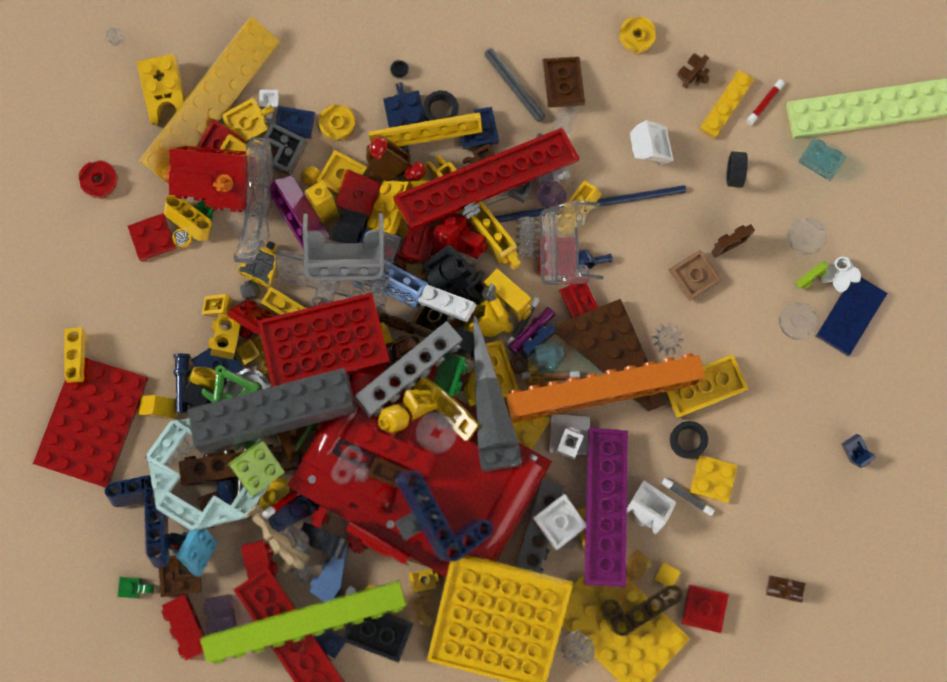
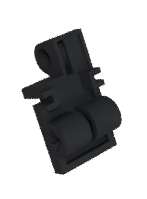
M450 244L424 261L422 266L429 272L428 281L433 287L441 288L444 286L447 289L446 292L470 300L476 306L482 302L484 286L481 280L484 272L482 270L476 272Z

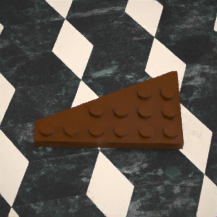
M621 299L554 325L556 328L555 332L565 342L575 348L579 354L589 360L604 374L605 371L617 369V372L623 371L625 367L636 365V368L642 367L644 363L648 362ZM662 393L633 399L648 412L667 404Z

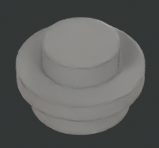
M473 202L465 206V211L462 213L463 216L466 215L467 219L477 215L481 212L479 209L480 205H475Z

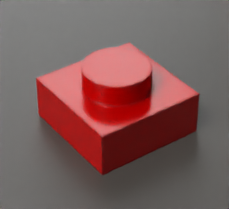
M352 535L347 538L350 542L348 545L354 553L362 554L368 549L366 545L360 543V538L358 539Z

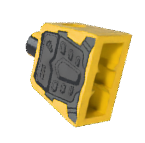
M267 241L264 249L254 246L238 267L237 272L239 275L267 288H273L281 263L280 258L274 254L278 245Z

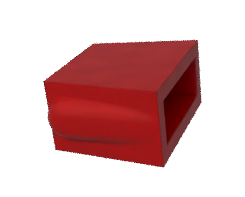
M455 213L445 216L434 228L433 255L449 244L457 251L458 237L467 227L466 217Z

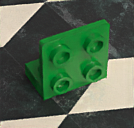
M448 353L445 356L446 360L439 366L434 383L449 395L455 397V394H459L463 383L460 382L462 374L466 375L469 364L466 363V358Z

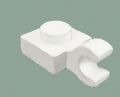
M260 90L259 107L264 109L271 104L274 110H277L279 106V91ZM273 112L265 116L267 124L274 123Z
M566 166L537 178L542 191L559 185V179H568L570 177L568 167Z

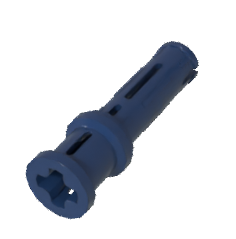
M178 353L173 354L175 359L173 374L176 377L175 412L187 413L188 404L182 400V392L188 385V376L191 374L189 370L191 355Z

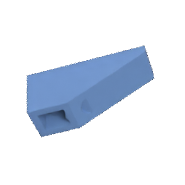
M348 543L341 558L332 557L331 560L327 559L321 567L323 570L319 577L315 576L309 585L312 587L310 592L323 601L336 598L343 587Z

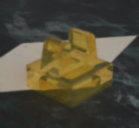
M420 261L405 268L406 272L424 281L422 274L426 272V269L422 266L423 262Z

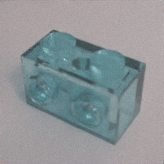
M813 138L798 162L830 181L846 157L839 150L828 147L824 141Z
M558 342L535 346L533 356L537 372L543 370L546 373L554 372L560 367L564 358V350L562 346L559 347Z

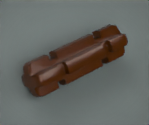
M381 313L379 317L380 323L384 322L385 325L388 324L390 327L398 330H405L410 334L414 333L410 326L411 322L407 323L406 320Z

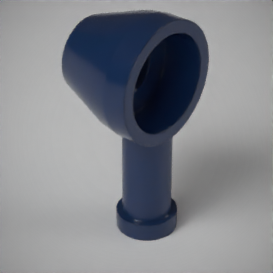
M582 250L578 253L577 257L579 270H588L597 264L613 262L611 253L594 257L589 250Z

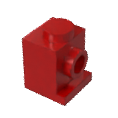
M468 226L458 237L457 251L478 259L482 253L484 254L487 251L488 243L485 242V236L470 231Z

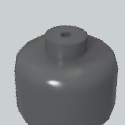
M248 280L244 282V285L240 286L243 299H253L260 295L257 282Z

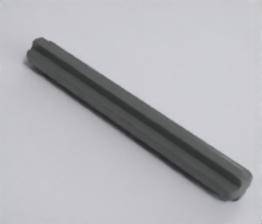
M493 48L486 50L485 57L534 119L537 122L542 121L545 118V114Z

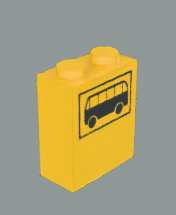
M496 269L484 281V286L489 288L490 284L496 286L495 298L499 299L504 309L518 322L522 319L526 320L531 315V297L501 271Z

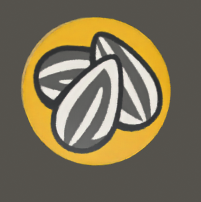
M180 228L173 233L172 240L177 247L186 248L192 243V236Z

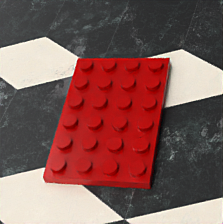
M372 292L258 320L272 387L342 368L350 375L390 365Z
M85 358L84 381L67 383L65 379L33 464L106 488L110 484L149 378Z

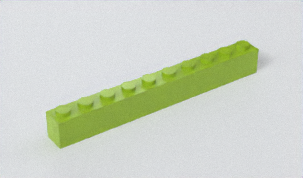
M396 580L205 635L200 640L206 663L213 662L215 665L225 662V658L233 656V659L245 656V652L253 650V653L265 650V646L273 645V647L284 645L285 641L289 639L295 642L304 639V635L310 633L316 636L324 633V629L332 627V630L343 628L344 624L352 622V625L363 622V618L369 616L372 619L384 616L383 612L391 610L392 613L402 611L407 602L401 580Z

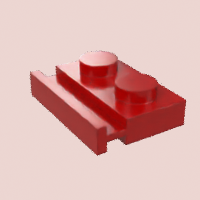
M428 223L411 231L408 229L400 255L424 263L430 257L432 251L434 228L436 226Z
M585 278L559 289L571 318L598 308Z

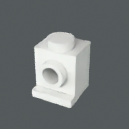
M571 427L569 430L565 428L556 453L574 460L584 437L580 435L581 431ZM572 440L573 446H568L566 441Z

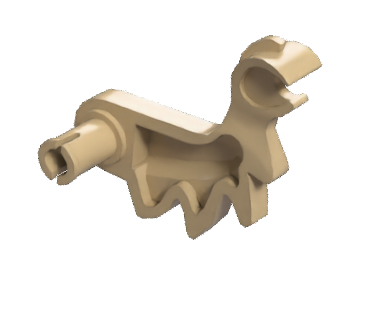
M258 504L252 507L245 516L253 517L252 520L263 529L264 539L269 540L273 551L276 554L279 552L284 560L278 564L281 571L287 574L293 567H297L299 570L302 569L310 560V552L307 547L272 529L268 518L266 519L262 515V508Z

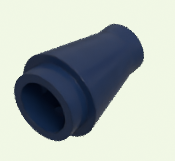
M232 479L216 482L217 487L215 489L220 500L231 506L234 502L235 484L232 483Z

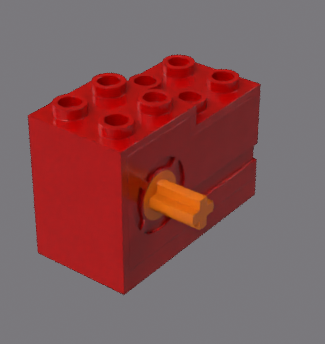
M186 145L171 148L169 154V164L171 165L165 170V180L169 184V195H176V199L194 197L195 201H205V206L212 207V210L221 211L224 208L230 209L231 212L247 210L248 207L254 205L256 152Z

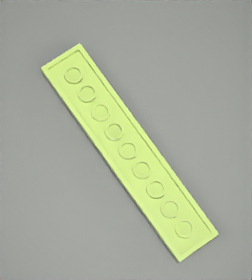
M947 78L789 101L786 103L793 139L947 116Z

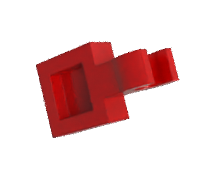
M321 506L319 510L315 509L311 518L314 521L312 525L322 529L323 525L327 524L330 518L327 516L329 510Z

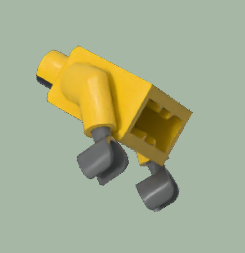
M490 284L489 288H484L482 295L484 298L490 299V301L486 300L475 307L468 322L464 321L465 330L474 333L473 316L475 315L483 336L494 337L501 332H511L513 324L508 321V311L504 309L499 299L494 296L497 290L495 285Z

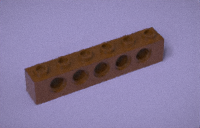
M266 444L273 456L278 452L283 453V460L278 463L284 471L297 469L300 464L299 449L296 453H292V460H287L281 446L274 447L273 444ZM235 450L223 451V455L217 456L215 453H208L203 455L204 458L196 459V456L184 457V461H178L181 485L191 486L238 478L228 463L243 452L235 453ZM224 461L225 468L222 471H217V463ZM204 464V473L198 474V466Z

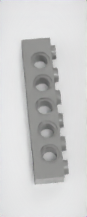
M446 321L355 395L354 400L369 418L373 415L377 417L385 409L384 406L387 403L393 404L401 397L399 394L404 389L407 391L414 387L416 384L415 380L419 377L421 379L425 378L431 372L429 369L432 366L436 365L438 367L442 364L449 352L454 354L461 347L459 344L462 338ZM440 342L444 344L445 349L438 350L435 347V343ZM427 355L430 361L422 362L420 356ZM412 367L415 370V374L408 375L404 369ZM396 379L399 381L400 386L394 388L389 384V381ZM382 392L385 398L377 400L374 397V393Z

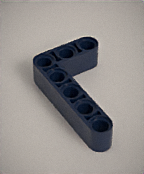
M403 471L399 473L397 477L398 487L440 560L456 562L492 535V523L482 519H473L453 533L422 475L417 471ZM409 476H410L411 479H412V482H411L410 485L408 484V477H409ZM419 494L421 495V502H420V503L418 502V496H419ZM429 512L431 513V519H430V520H428V513H429ZM439 530L441 531V536H440V538H438V531H439ZM450 547L451 553L448 556L447 551Z
M151 476L136 477L107 485L104 492L114 507L144 502L146 555L155 568L165 567L170 559L168 516L156 508Z

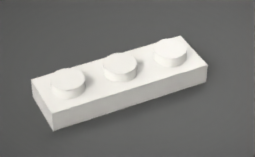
M430 285L425 286L417 300L421 305L468 322L476 307V304L470 300Z

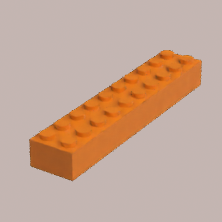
M693 353L683 355L681 359L677 360L674 357L663 359L662 363L655 364V361L644 363V366L636 368V365L625 367L623 371L617 372V369L605 371L603 375H598L597 373L588 374L584 379L573 377L567 379V382L559 383V381L547 383L548 386L545 387L534 385L528 387V390L520 391V389L510 390L509 394L505 396V404L511 422L517 423L697 386L705 379L700 355L694 356Z

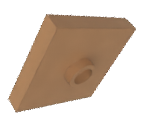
M701 249L668 270L689 301L722 281Z

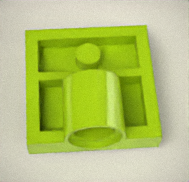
M262 440L228 463L252 497L285 473Z

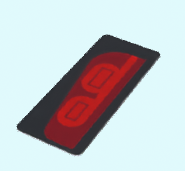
M340 439L332 452L334 455L367 470L373 458V455Z

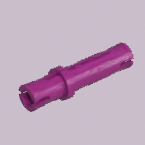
M546 307L508 345L509 350L517 354L527 339L533 338L543 325H546L556 316L555 312L550 307Z

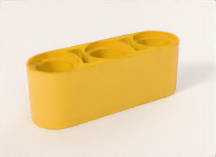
M168 195L165 200L164 215L196 240H207L211 231V220L184 199H176V195Z

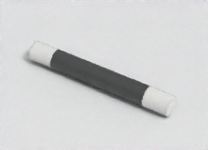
M533 297L531 300V315L540 301L537 297ZM531 315L526 320L522 319L518 323L506 344L507 347L524 330Z
M665 477L661 482L662 485L708 515L712 516L715 509Z

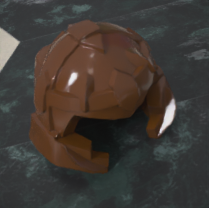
M402 335L394 340V343L389 348L393 358V365L420 343L419 338ZM421 355L420 357L425 359L426 355ZM412 367L404 369L407 374L415 373Z

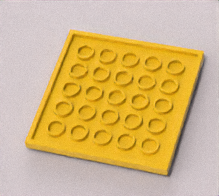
M469 555L463 556L456 562H450L427 661L506 682H547L573 582Z

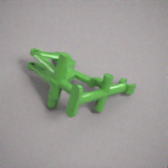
M220 365L215 368L214 394L207 392L205 389H202V394L212 403L232 398L233 396L230 394L223 395L224 377L246 388L236 396L262 390V385L257 381L250 382ZM257 439L240 443L235 447V450L238 451L240 447H245L247 450Z

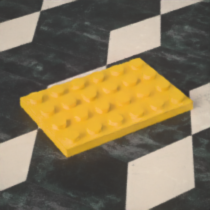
M584 574L573 584L562 626L619 682H651L690 640L663 612L628 635L619 636L615 634L601 613V604L605 600H615L623 611L626 612L648 598L627 577L625 588L584 585ZM651 601V609L654 611L658 610L659 608ZM608 603L605 607L606 613L609 615L615 612V605ZM636 610L633 614L635 621L639 622L643 618V613L640 610ZM619 621L616 625L617 630L624 632L626 623Z

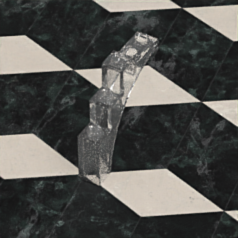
M251 137L246 146L248 164L247 203L242 233L234 253V262L244 264L254 263L260 248L265 247L270 237L267 217L272 209L270 187L275 178L271 142L269 138Z

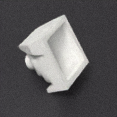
M645 120L630 132L634 158L657 161L658 165L674 161L666 126Z
M643 481L629 504L627 512L632 511L637 525L652 527L653 533L656 534L667 522L677 502L646 481Z

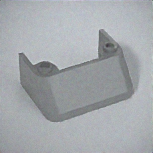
M379 213V230L366 232L363 238L364 243L325 244L324 235L321 232L308 231V214H304L303 246L306 277L310 280H376L381 278L384 273L383 213Z

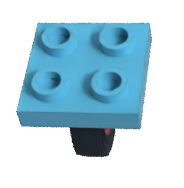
M206 528L190 530L189 533L183 532V534L170 533L169 549L173 551L172 554L176 555V558L193 575L200 577L207 567V563L215 551L218 541Z

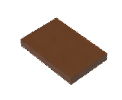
M580 57L543 59L548 108L585 106Z

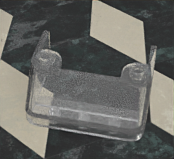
M574 200L542 210L539 216L541 278L544 284H585L603 280L602 275H591L586 265H579L577 228L583 227L587 221V210L600 207V203Z

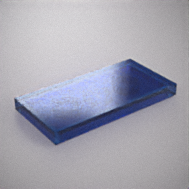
M862 277L858 283L850 282V286L841 293L815 337L847 357L850 356L888 293Z

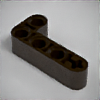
M668 585L626 612L623 611L615 600H605L601 604L600 610L612 631L619 636H625L677 604L682 599L683 593L678 586ZM669 590L676 591V594H674L675 599L668 598L664 601L662 598L670 594ZM654 599L660 603V607L656 611L650 607V603ZM608 603L615 605V612L611 615L607 614L605 610ZM636 610H640L643 613V618L639 622L635 621L633 617ZM619 621L626 623L624 632H619L616 628Z

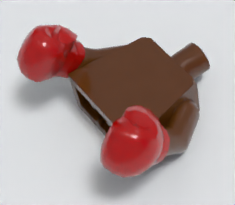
M383 136L374 138L366 147L367 168L370 170L367 173V177L374 181L379 177L386 181H391L393 178L406 176V179L410 181H419L426 173V167L423 163L416 162L410 164L411 155Z

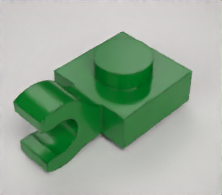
M120 577L117 597L139 598L140 593H154L155 585L141 584L142 578Z

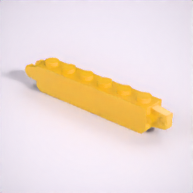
M440 155L435 157L437 164L440 166L438 169L431 161L426 162V167L433 175V179L457 170L451 162L446 163ZM483 202L477 203L480 205L479 209L481 212L469 219L466 217V222L475 233L485 236V242L488 243L487 249L498 263H507L514 271L521 264L516 257L518 253L515 242ZM462 209V210H460V211H458V212L460 213L461 216H463L462 213H463L465 210Z

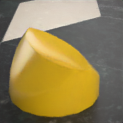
M208 367L193 368L189 380L214 393L215 370Z

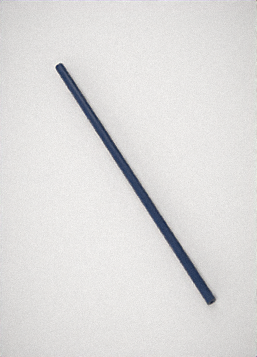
M682 185L598 199L593 207L686 193V186ZM564 205L494 217L501 223L557 214Z

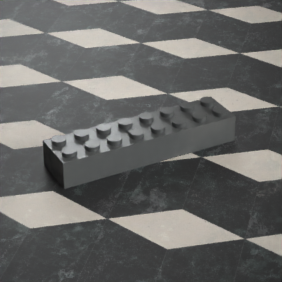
M344 368L188 409L193 445L200 453L357 412L349 375Z

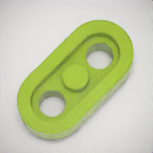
M825 260L796 281L795 284L799 289L802 287L807 289L814 283L812 279L816 276L821 278L829 272L827 270L829 265Z

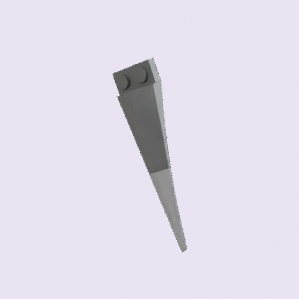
M474 315L477 423L479 424L478 450L482 472L522 466L518 440L477 318Z

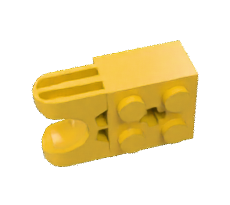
M174 54L136 61L148 117L153 126L161 123V110L163 107L173 105L178 110L186 100L178 60ZM160 75H163V76H164V77L161 78L162 81H159V80H158V77H159Z

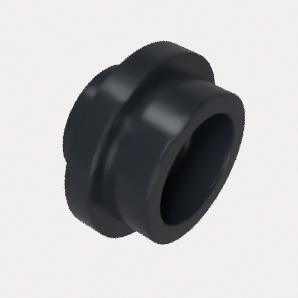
M397 60L391 64L390 71L395 78H404L408 74L409 68L406 62Z

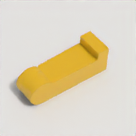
M82 327L64 328V375L67 383L84 381L85 342H87L88 335Z

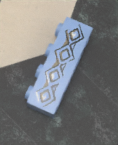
M384 260V273L381 278L362 280L414 309L420 304L417 300L425 286L428 285L427 282Z

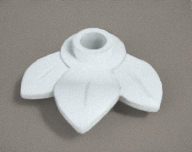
M839 257L832 266L827 268L829 272L821 277L822 283L833 282L836 291L842 293L848 289L850 282H860L861 273L858 268L853 266L849 258ZM842 265L847 266L846 268H840Z

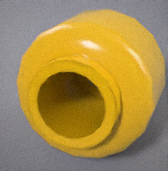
M392 405L380 412L379 426L385 432L396 433L407 427L409 414L402 406Z

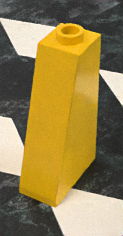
M323 180L305 190L304 195L323 226L340 217L333 196Z

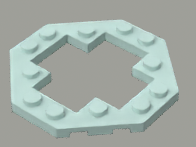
M189 419L170 421L147 453L157 510L191 531L248 518L249 515L245 516V514L258 504L270 484L253 497L243 487L231 506L213 496L203 512L170 493L181 476L165 465L187 434L192 436ZM258 438V439L254 442V444H256L258 441H260L261 438Z

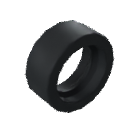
M438 90L432 92L424 101L423 111L427 121L440 119L435 118L430 112V106L438 100H445L451 104L452 112L446 118L458 116L457 99L447 91Z
M731 151L726 173L728 187L743 188L748 168V155L746 152Z
M685 421L673 429L669 441L675 454L681 458L691 459L696 458L705 451L709 438L707 431L702 425L694 421ZM689 428L699 434L700 445L697 449L685 451L679 446L677 439L682 430Z

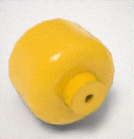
M307 166L301 173L303 183L306 185L317 184L316 180L321 173L320 170L315 166Z

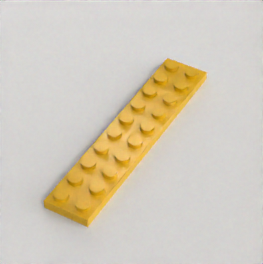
M249 17L138 162L168 184L165 180V170L171 165L169 164L170 149L183 145L198 146L213 119L219 121L222 118V114L226 113L280 41L254 17Z

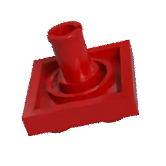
M248 299L229 309L227 314L229 318L242 325L239 335L244 339L251 338L252 332L261 335L258 320L275 316L271 311L261 308L255 301Z

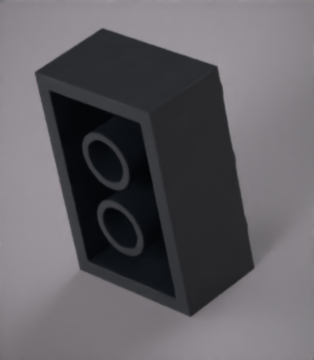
M383 612L384 616L372 619L369 616L363 618L364 621L354 625H352V622L348 623L342 639L343 642L397 663L401 660L414 625L410 621Z

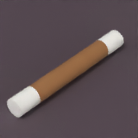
M579 371L522 373V380L580 378Z

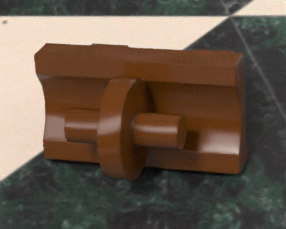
M693 53L687 62L694 67L692 71L685 66H682L678 71L677 76L683 81L682 86L687 89L695 78H697L695 80L697 85L701 82L704 84L709 82L708 73L710 70L705 68L702 71L709 59L707 55L701 57Z
M769 575L766 595L803 603L806 583Z

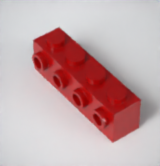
M368 423L367 426L361 424L353 441L356 447L410 471H417L423 477L429 478L437 461L436 456H433V451L426 448L422 450L415 448L416 444L408 440H404V442L396 439V435L387 431L385 434L378 431L379 428Z

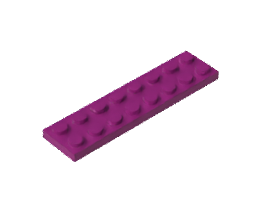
M591 427L588 429L584 585L626 587L628 430Z

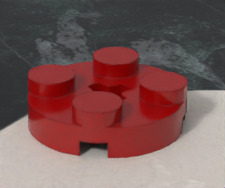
M105 161L89 162L79 172L80 187L88 196L104 199L116 188L118 175L114 168ZM100 175H102V181L95 183L96 181L94 177H99Z

